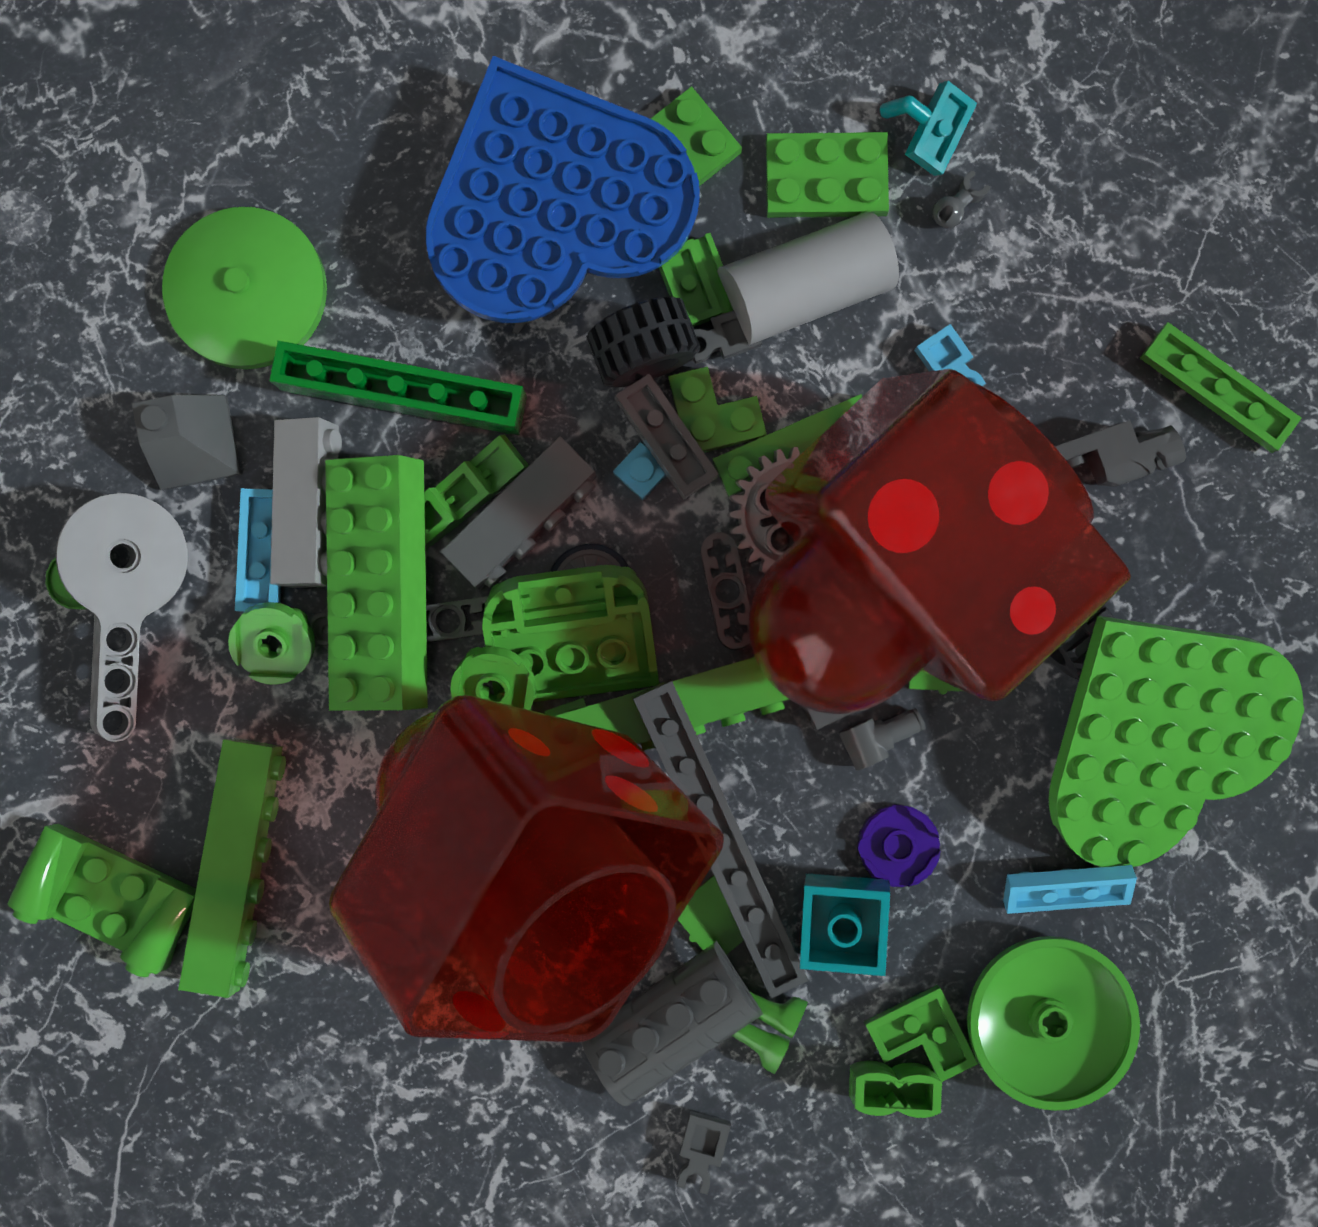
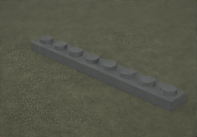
M666 680L632 696L770 998L772 999L809 981L804 969H800L799 958L672 680Z

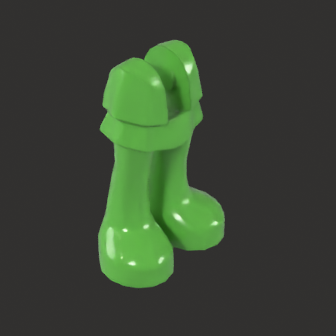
M750 992L763 1012V1015L758 1019L772 1026L778 1032L793 1038L808 1002L799 997H792L785 1003L779 1004ZM752 1024L747 1025L732 1036L754 1050L760 1057L761 1066L773 1074L779 1068L790 1044V1039L766 1032Z

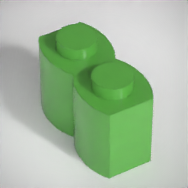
M871 1060L860 1061L850 1065L849 1097L856 1110L872 1116H884L899 1111L904 1115L914 1118H928L941 1113L942 1082L930 1067L919 1063H901L891 1068L882 1062Z

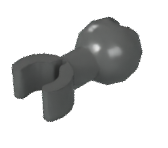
M974 171L966 174L959 185V191L954 196H945L934 204L933 219L942 228L951 229L960 224L964 217V208L969 203L982 201L990 190V186L986 185L982 190L968 192L970 182L976 175Z

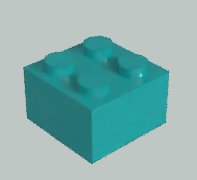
M806 873L800 969L885 976L890 908L889 880Z

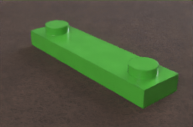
M1169 322L1162 326L1140 356V359L1271 453L1281 448L1302 419Z
M862 394L715 457L712 462L729 498L732 495L743 492L736 485L735 482L737 480H746L748 482L751 480L746 471L748 466H752L759 471L761 470L759 464V457L766 456L771 463H774L775 450L781 449L785 458L788 459L790 449L798 447L800 458L803 459L807 450L814 449L816 460L876 434L878 429Z

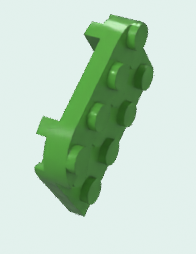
M598 565L509 578L491 588L485 603L482 622L485 647L505 648L529 659L532 666L531 671L536 680V694L533 702L643 688L659 684L648 596L643 583L633 569L616 565ZM492 681L494 695H497L498 691L504 688L498 682Z

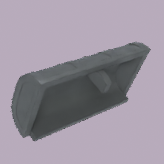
M716 941L582 1035V1045L591 1066L608 1093L622 1106H629L763 1015V1012Z

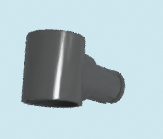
M912 708L886 721L880 719L873 721L872 718L866 719L840 731L839 735L856 771L888 758V751L894 748L895 743L925 730V723L916 708Z

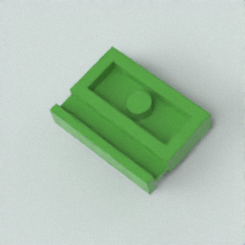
M707 233L704 237L695 240L693 238L687 240L674 257L659 267L669 296L683 300L693 327L709 322L713 317L733 311V307L717 273L718 268L722 267L723 264L711 233Z

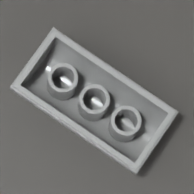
M868 211L719 267L717 273L746 340L751 345L893 290L898 283L899 266L895 247L888 230L876 214Z

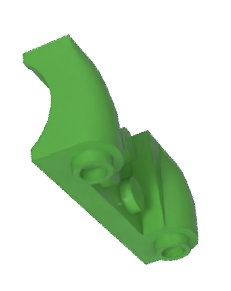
M53 824L44 827L7 904L14 910L12 915L20 921L36 924L38 920L54 918L121 950L120 958L127 963L125 969L128 972L140 977H149L150 973L158 974L170 967L179 937L192 914L196 888L61 824Z

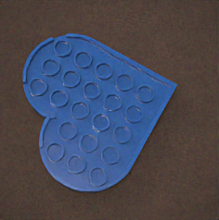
M492 56L428 216L426 245L430 263L438 282L452 300L478 317L500 323H522L544 317L563 306L578 290L587 273L607 278H630L646 274L661 267L683 247L693 229L698 213L700 198L699 180L686 154V148L673 133L652 119Z

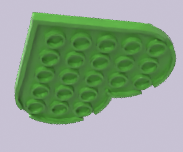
M1097 616L1049 788L1051 820L1065 841L1064 843L1085 861L1100 867L1141 866L1168 852L1196 825L1205 799L1217 800L1234 797L1263 782L1289 757L1304 713L1303 693L1295 669L1280 652L1254 639Z

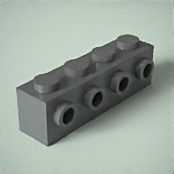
M559 436L469 523L441 553L475 588L481 590L486 585L491 589L507 574L504 567L514 557L521 560L536 546L537 543L533 539L544 528L550 532L565 518L566 514L563 510L574 499L580 503L594 490L596 486L592 482L597 478L595 471Z

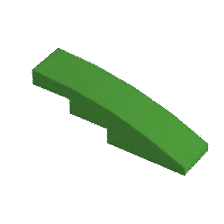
M499 435L471 461H464L436 487L428 488L424 492L425 551L496 496L529 466L506 435Z

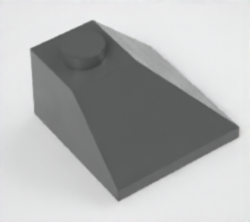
M169 395L132 403L138 441L160 490L164 491L242 475L228 397L226 395Z

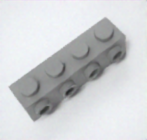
M319 417L274 420L270 584L288 588L327 587L325 460L338 459V453L342 447V439L338 425Z

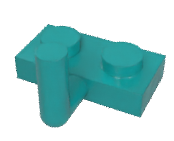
M950 81L939 83L928 107L913 96L908 95L883 103L880 107V114L883 118L889 119L907 113L920 123L905 155L933 176L944 174L977 102Z

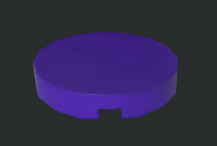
M898 804L879 808L867 817L859 831L857 843L861 864L874 879L889 880L891 887L917 885L930 876L939 861L941 849H939L940 838L938 830L929 817L914 807Z

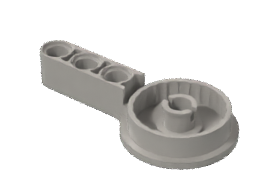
M127 493L109 494L83 504L65 522L56 544V565L64 587L73 599L94 613L90 725L96 734L113 742L123 741L130 737L136 725L139 643L142 621L147 615L165 605L175 595L183 582L188 564L186 540L173 516L156 502L142 496ZM118 544L127 548L130 555L129 562L122 568H117L110 560L111 550ZM119 627L125 632L126 641L120 649L112 650L107 645V634L110 630ZM113 669L121 670L124 674V683L121 688L116 691L107 690L104 682L105 676ZM111 711H119L123 719L121 726L113 732H106L103 728L104 717Z

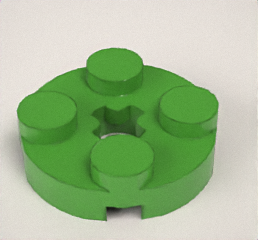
M265 602L245 609L230 631L228 646L232 660L237 666L241 664L245 670L250 672L248 675L250 678L260 683L278 685L293 680L296 675L306 668L314 654L315 638L312 628L308 624V618L302 610L291 608L281 603ZM271 635L276 637L282 645H279L277 651L273 652L268 644L262 643V639H267Z
M475 647L470 649L466 657L456 667L451 680L450 690L455 705L457 706L459 703L460 707L466 712L465 717L476 725L492 729L505 728L512 725L514 720L519 719L521 716L523 718L529 712L534 701L536 680L531 671V663L525 656L517 655L501 647ZM496 681L504 689H500L497 695L490 694L489 687L483 686V683Z

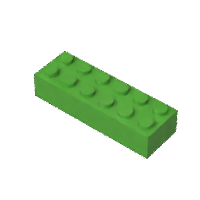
M402 455L325 460L329 711L412 710L428 708L424 460Z

